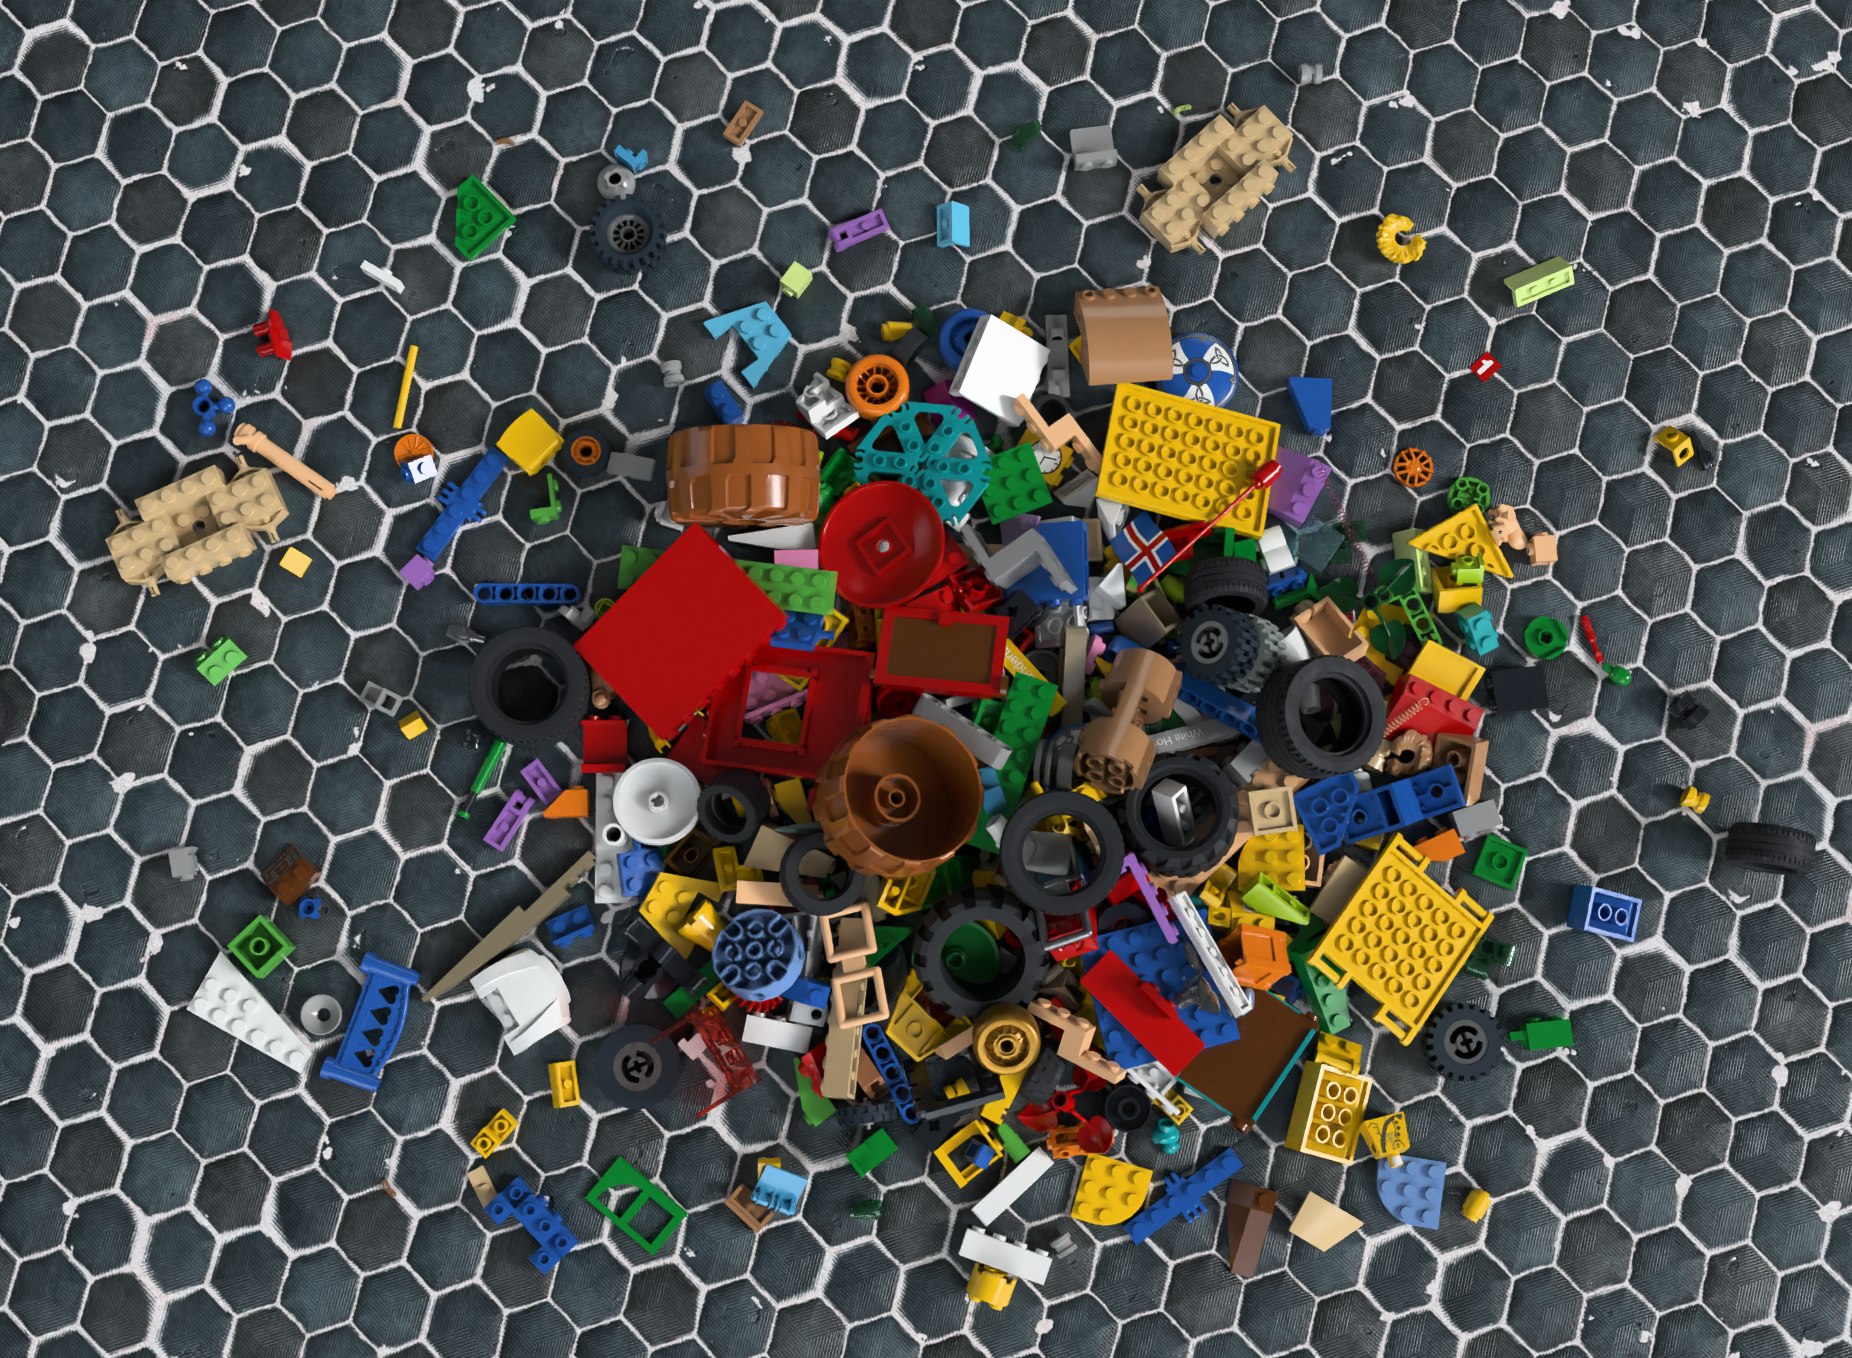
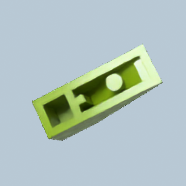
M1260 871L1243 887L1241 899L1248 907H1252L1259 913L1302 925L1309 924L1311 910Z

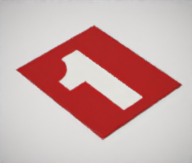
M1487 351L1470 369L1483 382H1486L1502 365Z

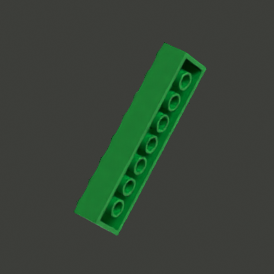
M1016 671L994 734L996 738L1012 748V752L1001 770L995 769L1008 808L986 815L984 806L981 805L977 821L978 827L971 840L966 842V844L999 855L996 841L985 826L997 814H1001L1005 819L1009 820L1016 810L1058 688L1057 685ZM984 763L983 768L988 767L989 765Z

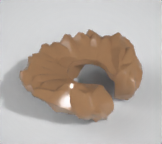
M1407 730L1404 734L1399 735L1393 740L1390 751L1400 756L1401 751L1406 749L1412 750L1414 752L1413 759L1408 763H1401L1395 758L1388 759L1384 770L1389 775L1391 774L1400 779L1404 777L1410 778L1427 772V768L1431 765L1434 755L1431 741L1427 740L1426 735H1420L1416 730Z

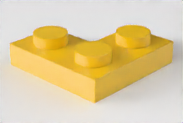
M735 846L713 849L712 854L721 892L737 890V880L764 882L762 869L746 867L744 865L739 866Z

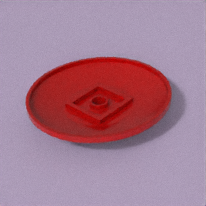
M895 481L867 483L844 495L828 513L819 535L818 556L822 570L838 572L836 592L847 601L870 609L895 607L916 597L933 580L943 559L945 532L941 517L935 506L917 489ZM883 542L889 543V549L886 552L879 551V547Z

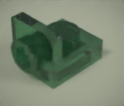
M1039 119L1015 127L1012 140L1015 148L1019 147L1020 153L1025 152L1026 144L1024 140L1031 141L1040 135L1041 125Z

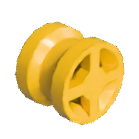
M832 358V366L827 370L826 375L836 381L846 382L847 371L850 370L852 365L845 360Z

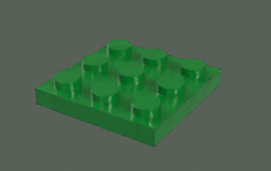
M1030 442L989 457L992 463L990 464L992 470H985L983 475L990 476L991 479L988 481L989 486L982 493L981 498L992 525L1053 502Z

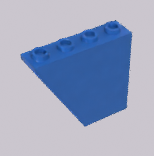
M1083 520L1040 523L1036 531L1045 538L1078 590L1072 594L1066 590L1061 591L1051 581L1049 577L1051 573L1047 568L1044 569L1040 565L1019 581L1004 589L1002 594L1005 600L1002 605L1004 606L1009 601L1008 597L1012 592L1019 589L1025 590L1039 605L1045 603L1049 607H1060L1061 603H1070L1073 606L1082 605L1083 602L1089 601L1087 524Z

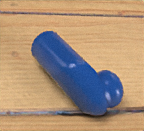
M1113 620L1093 622L1087 626L1090 637L1093 634L1099 636L1101 633L1115 631Z

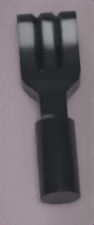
M1693 430L1687 433L1693 447L1698 452L1697 458L1703 470L1707 471L1716 466L1714 457L1710 451L1703 448L1696 432Z

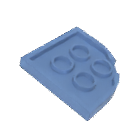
M1400 1155L1403 1165L1390 1168L1387 1157L1378 1159L1376 1170L1377 1193L1389 1213L1396 1219L1409 1225L1438 1230L1446 1162Z

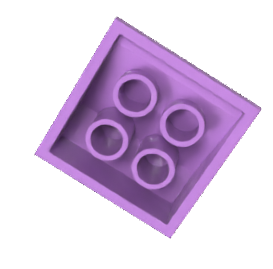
M1277 446L1275 461L1281 466L1282 472L1280 477L1271 484L1267 513L1299 529L1304 523L1332 468L1314 458Z

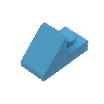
M991 766L979 769L981 785L984 788L983 806L986 815L1008 808L995 769Z

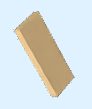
M482 1165L467 1173V1176L483 1208H485L498 1193Z

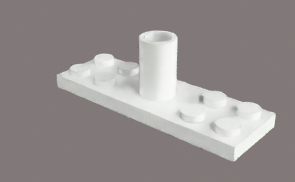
M596 773V904L640 903L639 897L622 898L616 854L626 853L633 849L632 838L619 825L613 807L614 791L624 773ZM620 830V839L616 842L611 840L612 833Z

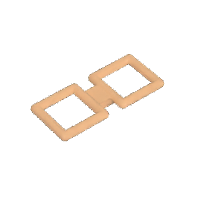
M867 901L854 903L839 913L819 916L827 962L835 963L842 961L844 974L833 976L830 980L839 1028L846 1029L887 1019L889 1017V1010L881 968L878 966L867 968L865 955L877 951L869 903ZM861 911L867 946L834 953L829 919ZM873 976L879 1012L846 1019L840 984Z

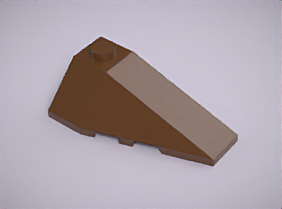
M1231 1179L1226 1197L1230 1272L1252 1279L1273 1215L1278 1192L1235 1179Z

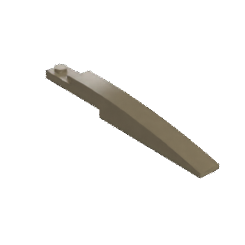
M588 851L527 910L517 906L421 998L422 1001L430 1002L458 985L531 932L571 896L566 888L568 886L572 888L580 880L578 876L584 871L586 873L589 872L596 865L594 861L597 857L591 851Z

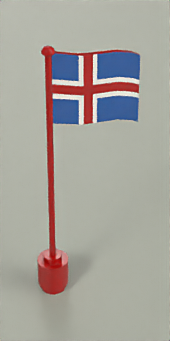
M1273 459L1262 463L1250 474L1252 485L1177 553L1167 536L1151 520L1147 510H1144L1110 541L1116 556L1134 576L1138 584L1137 591L1144 592V588L1254 488L1264 491L1280 477L1282 472L1281 466Z

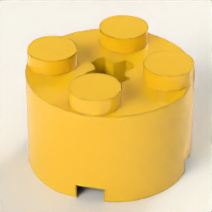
M976 1262L966 1287V1291L969 1293L968 1298L975 1302L985 1301L990 1303L989 1306L991 1308L1002 1310L1003 1306H1008L1017 1278L1013 1275L1011 1279L1007 1277L1008 1272L986 1264L984 1267H979L980 1263Z

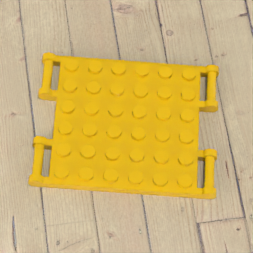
M1397 831L1390 837L1389 843L1314 951L1308 955L1306 962L1318 968L1334 982V986L1339 990L1345 987L1350 978L1381 1004L1373 1012L1371 1018L1383 1024L1399 1038V1042L1402 1045L1407 1046L1411 1043L1494 919V915L1490 911L1486 912L1467 895V891L1462 887L1456 890L1453 898L1423 873L1430 863V859L1426 855L1422 856ZM1399 846L1405 853H1407L1413 860H1415L1417 862L1416 866L1409 859H1407L1401 852H1399L1396 849V847ZM1461 902H1463L1476 915H1478L1480 917V921H1478L1472 914H1470L1464 907H1462L1460 905ZM1322 954L1343 971L1341 976L1320 959ZM1388 1011L1408 1027L1406 1032L1386 1016Z

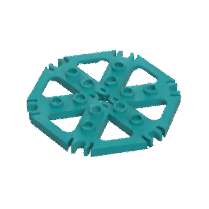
M906 401L909 406V410H907L905 404L901 403L902 411L900 413H896L894 410L891 411L892 417L888 413L882 415L857 447L856 457L863 458L861 463H854V467L860 469H854L860 486L867 484V477L870 473L900 476L896 482L907 484L918 491L921 489V492L935 506L942 523L950 521L954 527L955 521L953 517L957 518L959 524L989 486L988 481L991 478L990 476L983 475V472L985 470H992L991 460L973 419L970 421V415L967 414L963 419L958 418L962 412L960 408L951 405ZM919 412L943 415L944 420L925 444L914 420L915 415ZM886 426H893L905 453L876 451L872 448V444ZM963 433H968L971 436L977 450L976 458L970 460L945 457ZM927 462V470L922 469L919 471L918 464ZM940 480L972 483L973 488L963 502L955 507L950 504Z

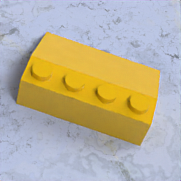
M1306 1060L1284 1147L1352 1166L1360 1134L1359 1126L1363 1122L1373 1079L1361 1075L1355 1077L1350 1075V1072Z

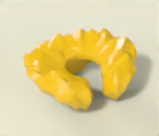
M1389 214L1385 217L1383 223L1378 226L1379 231L1376 233L1377 247L1384 257L1389 258V261H1394V263L1401 262L1406 264L1412 260L1417 261L1426 248L1427 242L1423 240L1422 235L1413 236L1411 242L1406 246H1401L1396 242L1395 235L1397 232L1405 231L1408 233L1414 226V223L1408 217Z

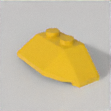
M936 868L919 875L890 880L883 877L876 892V906L895 916L920 910L937 872Z

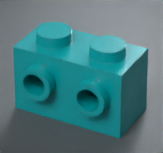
M1474 602L1456 611L1459 626L1464 633L1465 643L1470 651H1474L1481 656L1499 647L1497 641L1498 633L1491 624L1492 616L1487 608H1483Z

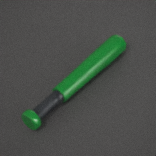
M494 739L470 788L469 796L465 800L462 809L457 811L458 815L466 819L470 817L469 811L476 797L483 790L507 745L502 739Z

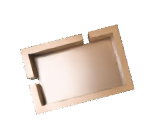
M1328 596L1313 605L1311 610L1307 609L1295 617L1292 623L1302 633L1316 657L1338 655L1355 662L1366 654L1369 643L1357 629L1353 631L1351 640L1348 639L1354 626Z

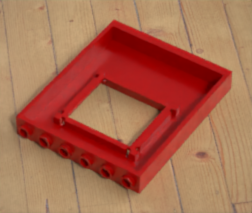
M769 642L765 647H759L755 652L757 655L749 663L745 662L740 667L741 671L733 679L730 677L725 682L726 687L720 693L712 695L711 704L707 706L708 723L703 729V738L705 740L704 746L700 748L699 758L702 764L711 767L737 768L748 772L815 780L819 768L828 761L834 748L849 734L869 724L875 688L873 681H870L869 677L870 669L876 667L877 654L816 645L812 652L774 647ZM752 671L810 678L799 745L741 737Z

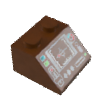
M290 844L260 876L269 889L283 903L292 906L323 873L293 844Z

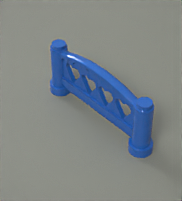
M367 951L360 967V972L368 974L337 1058L326 1057L320 1071V1077L327 1080L333 1078L370 1092H377L381 1083V1079L377 1075L398 1043L407 1016L410 987L412 985L417 986L421 974L417 973L414 969L379 958L376 953ZM397 986L399 993L395 995V1003L389 1004L378 989ZM389 1007L391 1014L387 1016V1024L381 1025L370 1010ZM381 1028L383 1035L379 1038V1045L373 1046L362 1031ZM373 1049L375 1056L371 1059L372 1065L368 1068L364 1067L355 1055V1052Z

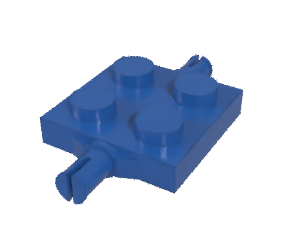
M784 610L790 616L786 620L787 625L778 632L776 630L771 635L770 645L813 652L816 643L820 639L833 640L835 632L822 630L824 615Z
M632 838L633 849L626 853L616 854L622 898L639 897L641 906L658 873L663 872L660 848H642L641 842Z

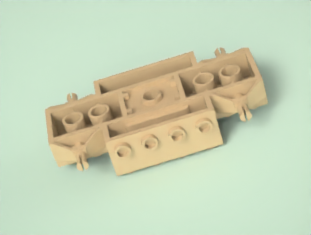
M1232 102L1226 109L1235 117L1234 126L1221 114L1218 115L1182 149H1179L1171 159L1160 166L1157 170L1156 181L1164 190L1152 193L1143 184L1137 187L1136 191L1143 196L1145 202L1139 222L1170 253L1187 247H1192L1199 255L1204 253L1206 248L1197 239L1200 227L1213 239L1218 235L1223 236L1230 229L1229 225L1233 221L1237 223L1244 217V211L1248 208L1253 209L1260 202L1259 198L1263 194L1267 196L1275 188L1274 183L1279 174L1273 167L1283 165L1290 174L1297 168L1287 157L1293 141V133L1265 105L1240 111ZM1218 177L1221 180V184L1217 186L1212 185L1210 178Z
M240 455L239 458H235L239 471L229 483L224 472L216 465H213L134 500L144 521L129 520L124 508L116 510L115 513L118 516L120 525L105 540L121 578L130 585L148 586L151 596L154 597L160 594L156 582L164 573L175 583L186 584L193 580L192 577L199 574L206 575L219 565L226 566L239 556L242 558L252 554V551L257 549L250 531H266L271 543L278 542L280 538L275 530L277 529L276 526L289 515V512L272 473L267 468L247 466L244 456ZM198 522H204L205 529L199 533L195 532V525Z

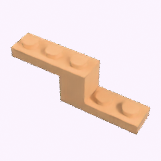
M1024 393L1016 397L1013 402L1015 412L1025 419L1028 429L1031 433L1037 435L1040 439L1039 443L1045 451L1048 450L1052 454L1072 441L1074 450L1078 454H1082L1087 467L1091 471L1094 470L1096 474L1099 473L1102 456L1070 413L1051 426H1048Z
M1038 998L1028 1004L1027 1011L1064 1030L1057 1055L1114 1084L1124 1079L1127 1070L1121 1068L1114 1061H1107L1101 1058V1055L1097 1052L1088 1051L1096 1027L1089 1024L1087 1019L1076 1017L1070 1014L1069 1010L1058 1008L1044 998Z

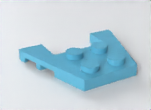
M766 301L703 322V325L715 340L729 329L734 328L758 360L741 371L752 388L757 386L758 381L767 372L770 364L779 355L792 336Z

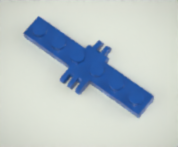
M491 446L461 488L448 481L446 485L452 491L450 492L445 488L441 490V492L447 495V498L445 499L439 494L436 497L446 505V508L415 549L435 562L465 520L471 522L474 519L481 523L482 519L476 514L479 512L481 515L486 516L487 512L481 509L483 504L479 501L510 461V458Z
M1229 1147L1187 1179L1182 1175L1178 1177L1173 1170L1169 1173L1174 1179L1172 1182H1170L1166 1175L1162 1177L1167 1185L1164 1187L1167 1194L1123 1225V1228L1133 1242L1138 1245L1179 1213H1182L1188 1223L1192 1224L1193 1219L1189 1216L1191 1212L1196 1219L1201 1217L1196 1210L1198 1207L1204 1214L1208 1212L1200 1198L1244 1165L1231 1147Z

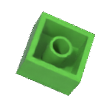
M259 915L227 945L256 978L263 979L296 948L277 926L264 915Z

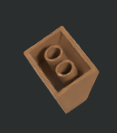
M1439 732L1437 734L1432 770L1452 764L1466 802L1465 807L1478 804L1489 740L1472 735ZM1437 785L1433 788V793L1436 797H1441L1443 793L1442 788Z

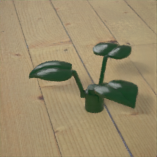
M1397 559L1387 563L1381 569L1378 577L1380 583L1386 587L1378 591L1377 594L1367 593L1362 598L1356 597L1359 592L1358 585L1354 580L1347 577L1334 579L1319 589L1322 599L1328 596L1343 614L1352 612L1356 607V601L1362 602V606L1365 609L1372 610L1382 622V624L1376 625L1370 633L1372 646L1378 652L1391 659H1396L1400 655L1406 643V630L1398 620H1391L1386 623L1378 609L1382 604L1380 596L1389 589L1394 595L1401 596L1406 595L1414 588L1416 572L1415 562L1412 559Z

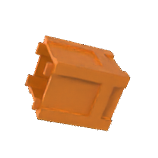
M1241 923L1231 931V934L1224 939L1221 938L1216 943L1240 986L1267 991L1280 978L1292 973L1291 964H1289L1286 932Z

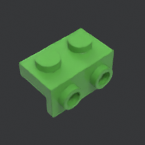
M227 634L224 637H218L212 643L213 647L207 652H201L195 659L196 669L214 686L247 658V655Z

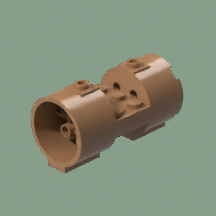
M1143 648L1121 650L1116 655L1105 679H1101L1098 691L1101 692V701L1111 710L1110 717H1099L1092 720L1090 723H1087L1084 731H1080L1077 741L1080 747L1073 762L1077 775H1083L1087 778L1090 786L1109 793L1123 794L1124 790L1142 789L1156 754V741L1148 738L1141 730L1142 725L1157 722L1162 717L1169 719L1182 685V671L1176 670L1169 660L1151 650Z

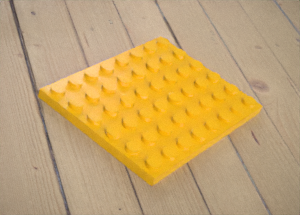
M1131 383L1116 384L1095 496L1189 522L1205 520L1209 524L1252 485L1250 482L1251 473L1265 461L1275 460L1281 424ZM1271 485L1264 491L1254 488L1215 523L1212 528H1235L1234 534L1261 540L1264 532Z

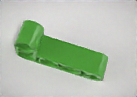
M1381 583L1374 588L1373 593L1377 594L1380 589L1386 586ZM1415 585L1409 593L1401 596L1394 595L1389 589V596L1382 600V604H1388L1399 598L1421 645L1424 646L1427 641V637L1424 634L1429 632L1433 640L1437 639L1436 643L1442 645L1440 635ZM1411 598H1416L1419 602L1415 609L1407 608V601ZM1424 617L1428 620V625L1422 629L1418 628L1416 621Z

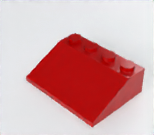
M1412 674L1399 675L1386 707V727L1389 729V735L1385 733L1386 737L1384 739L1393 742V740L1399 735L1404 734L1407 730H1416L1420 735L1427 736V740L1431 741V746L1433 747L1432 752L1435 753L1437 734L1439 732L1473 735L1484 710ZM1414 703H1416L1420 707L1418 708L1419 712L1416 711L1417 708ZM1411 706H1413V707L1416 709V710H1415L1416 715L1413 714L1414 711H1413V709H1412ZM1406 711L1409 714V720L1405 718L1406 722L1402 721V725L1399 724V727L1395 726L1396 730H1394V726L1391 721H1393L1397 725L1394 719L1396 718L1401 723L1398 716H1400L1404 720L1401 713L1405 717H1407V715L1404 712Z

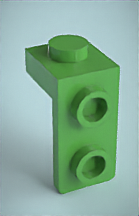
M552 473L547 474L551 507L530 510L531 519L539 525L548 524L550 520L559 519V512H562L561 500H557L556 492L560 491L558 479H554Z

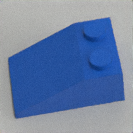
M1575 884L1566 927L1634 943L1642 900L1593 886Z

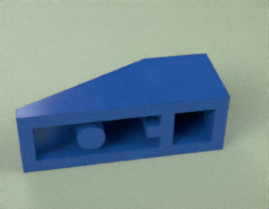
M799 974L793 985L780 995L802 1004L825 1009L831 982Z

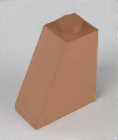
M860 1044L857 1081L874 1103L890 1091L883 1077Z

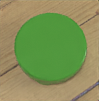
M1474 477L1459 478L1448 489L1446 496L1448 508L1455 515L1477 503L1481 513H1485L1490 504L1489 486Z

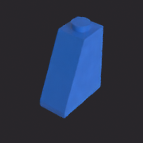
M1289 377L1286 387L1306 433H1312L1313 436H1324L1331 429L1332 379Z

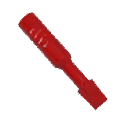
M1588 615L1581 617L1580 621L1586 638L1593 649L1596 663L1603 662Z

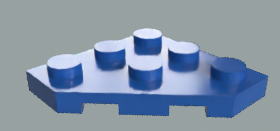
M1352 772L1330 776L1293 794L1294 806L1320 856L1341 845L1360 789Z

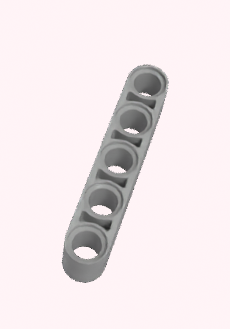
M927 693L921 694L912 711L913 715H920L922 719L939 725L943 724L955 732V736L966 746L968 751H971L974 756L995 769L1001 770L1012 752L1010 746Z

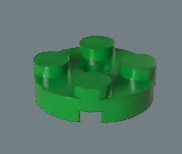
M1546 616L1538 617L1531 621L1522 633L1526 650L1537 660H1549L1557 657L1564 651L1566 641L1568 640L1567 630L1559 620ZM1541 633L1550 635L1548 644L1541 641Z

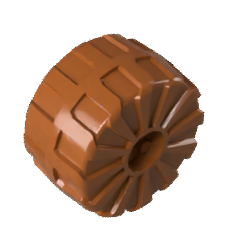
M763 424L711 425L687 428L674 432L668 440L666 470L668 506L671 520L683 526H691L696 522L703 528L709 529L724 526L731 529H747L749 525L770 529L779 528L780 525L800 526L805 523L814 522L818 517L821 484L816 435L802 428Z
M904 714L894 719L882 718L858 728L834 748L828 761L819 768L815 779L819 786L817 798L813 802V813L815 820L820 821L823 828L825 844L834 855L840 854L847 860L852 870L865 876L877 874L890 880L919 875L940 866L952 858L963 844L971 840L978 827L977 821L981 805L984 804V788L981 785L977 761L972 752L968 751L966 746L955 736V732L943 724L939 725L922 719L920 715ZM891 795L895 797V802L897 804H894L891 801Z

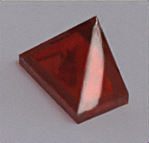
M923 988L915 996L914 1000L931 1018L947 1025L954 1017L944 1012V1007L941 1004H933L923 992Z

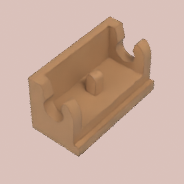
M742 1183L725 1201V1204L758 1233L775 1213L764 1205L755 1204V1201L750 1199L752 1191Z

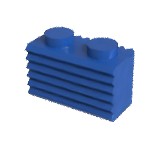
M721 380L703 390L706 399L724 425L741 424L744 422L745 418L741 408H739V405L734 401V398H732V395Z

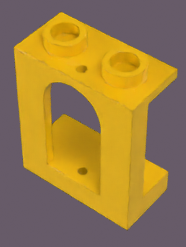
M974 1119L934 1151L960 1188L984 1170L972 1163L960 1173L948 1157L951 1151L968 1138L980 1134L987 1139L988 1146L995 1150L989 1165L1003 1156L1000 1151L1004 1148L996 1138L991 1140L987 1134L990 1130L983 1120L978 1122Z

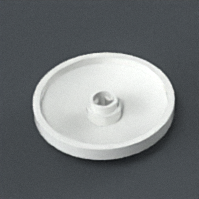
M651 758L640 761L631 766L621 776L616 785L613 796L616 819L630 837L648 845L673 843L687 835L697 823L699 817L696 806L701 790L690 770L676 761L666 758Z

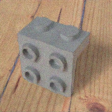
M1109 125L1072 129L1070 131L1074 171H1088L1095 168L1116 166L1118 153L1117 149H1114L1112 132Z

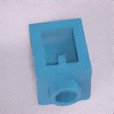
M620 145L614 150L615 158L634 174L638 170H642L648 163V155L644 149L637 156L629 148L626 147L624 149Z

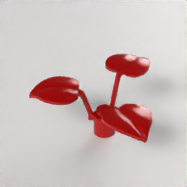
M1079 1065L1074 1070L1073 1083L1078 1087H1082L1081 1089L1067 1090V1092L1057 1091L1045 1105L1037 1106L1029 1102L1026 1108L1018 1115V1118L1027 1127L1038 1132H1047L1057 1125L1058 1118L1055 1113H1058L1059 1110L1065 1113L1070 1112L1085 1124V1126L1079 1129L1077 1134V1142L1080 1148L1091 1154H1105L1109 1151L1112 1144V1128L1105 1118L1096 1115L1088 1122L1073 1109L1075 1100L1072 1095L1085 1092L1086 1089L1092 1092L1098 1091L1107 1082L1106 1079L1100 1076L1092 1081Z

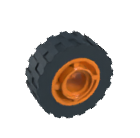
M591 428L575 430L574 433L569 434L567 440L564 441V448H562L566 466L579 477H595L608 467L611 454L610 447L605 436H602L599 431H594ZM585 449H590L592 454L584 457L581 455V452Z

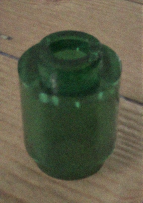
M921 305L913 309L912 320L915 327L928 338L934 336L936 330H938V325L932 310L928 309L927 305Z

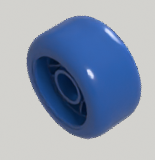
M974 308L962 309L951 314L943 323L939 332V353L944 363L952 371L957 373L969 343L965 341V338L972 337L980 316L989 315L985 311Z

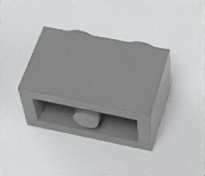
M1494 799L1448 814L1452 828L1455 829L1458 838L1463 837L1464 841L1477 837L1476 832L1482 830L1484 834L1497 830L1496 826L1502 824Z

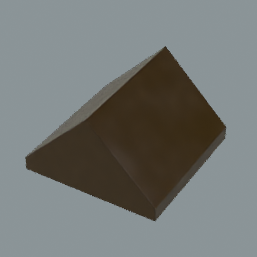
M693 828L687 835L675 843L662 860L681 876L695 878L713 857L712 851L717 847Z

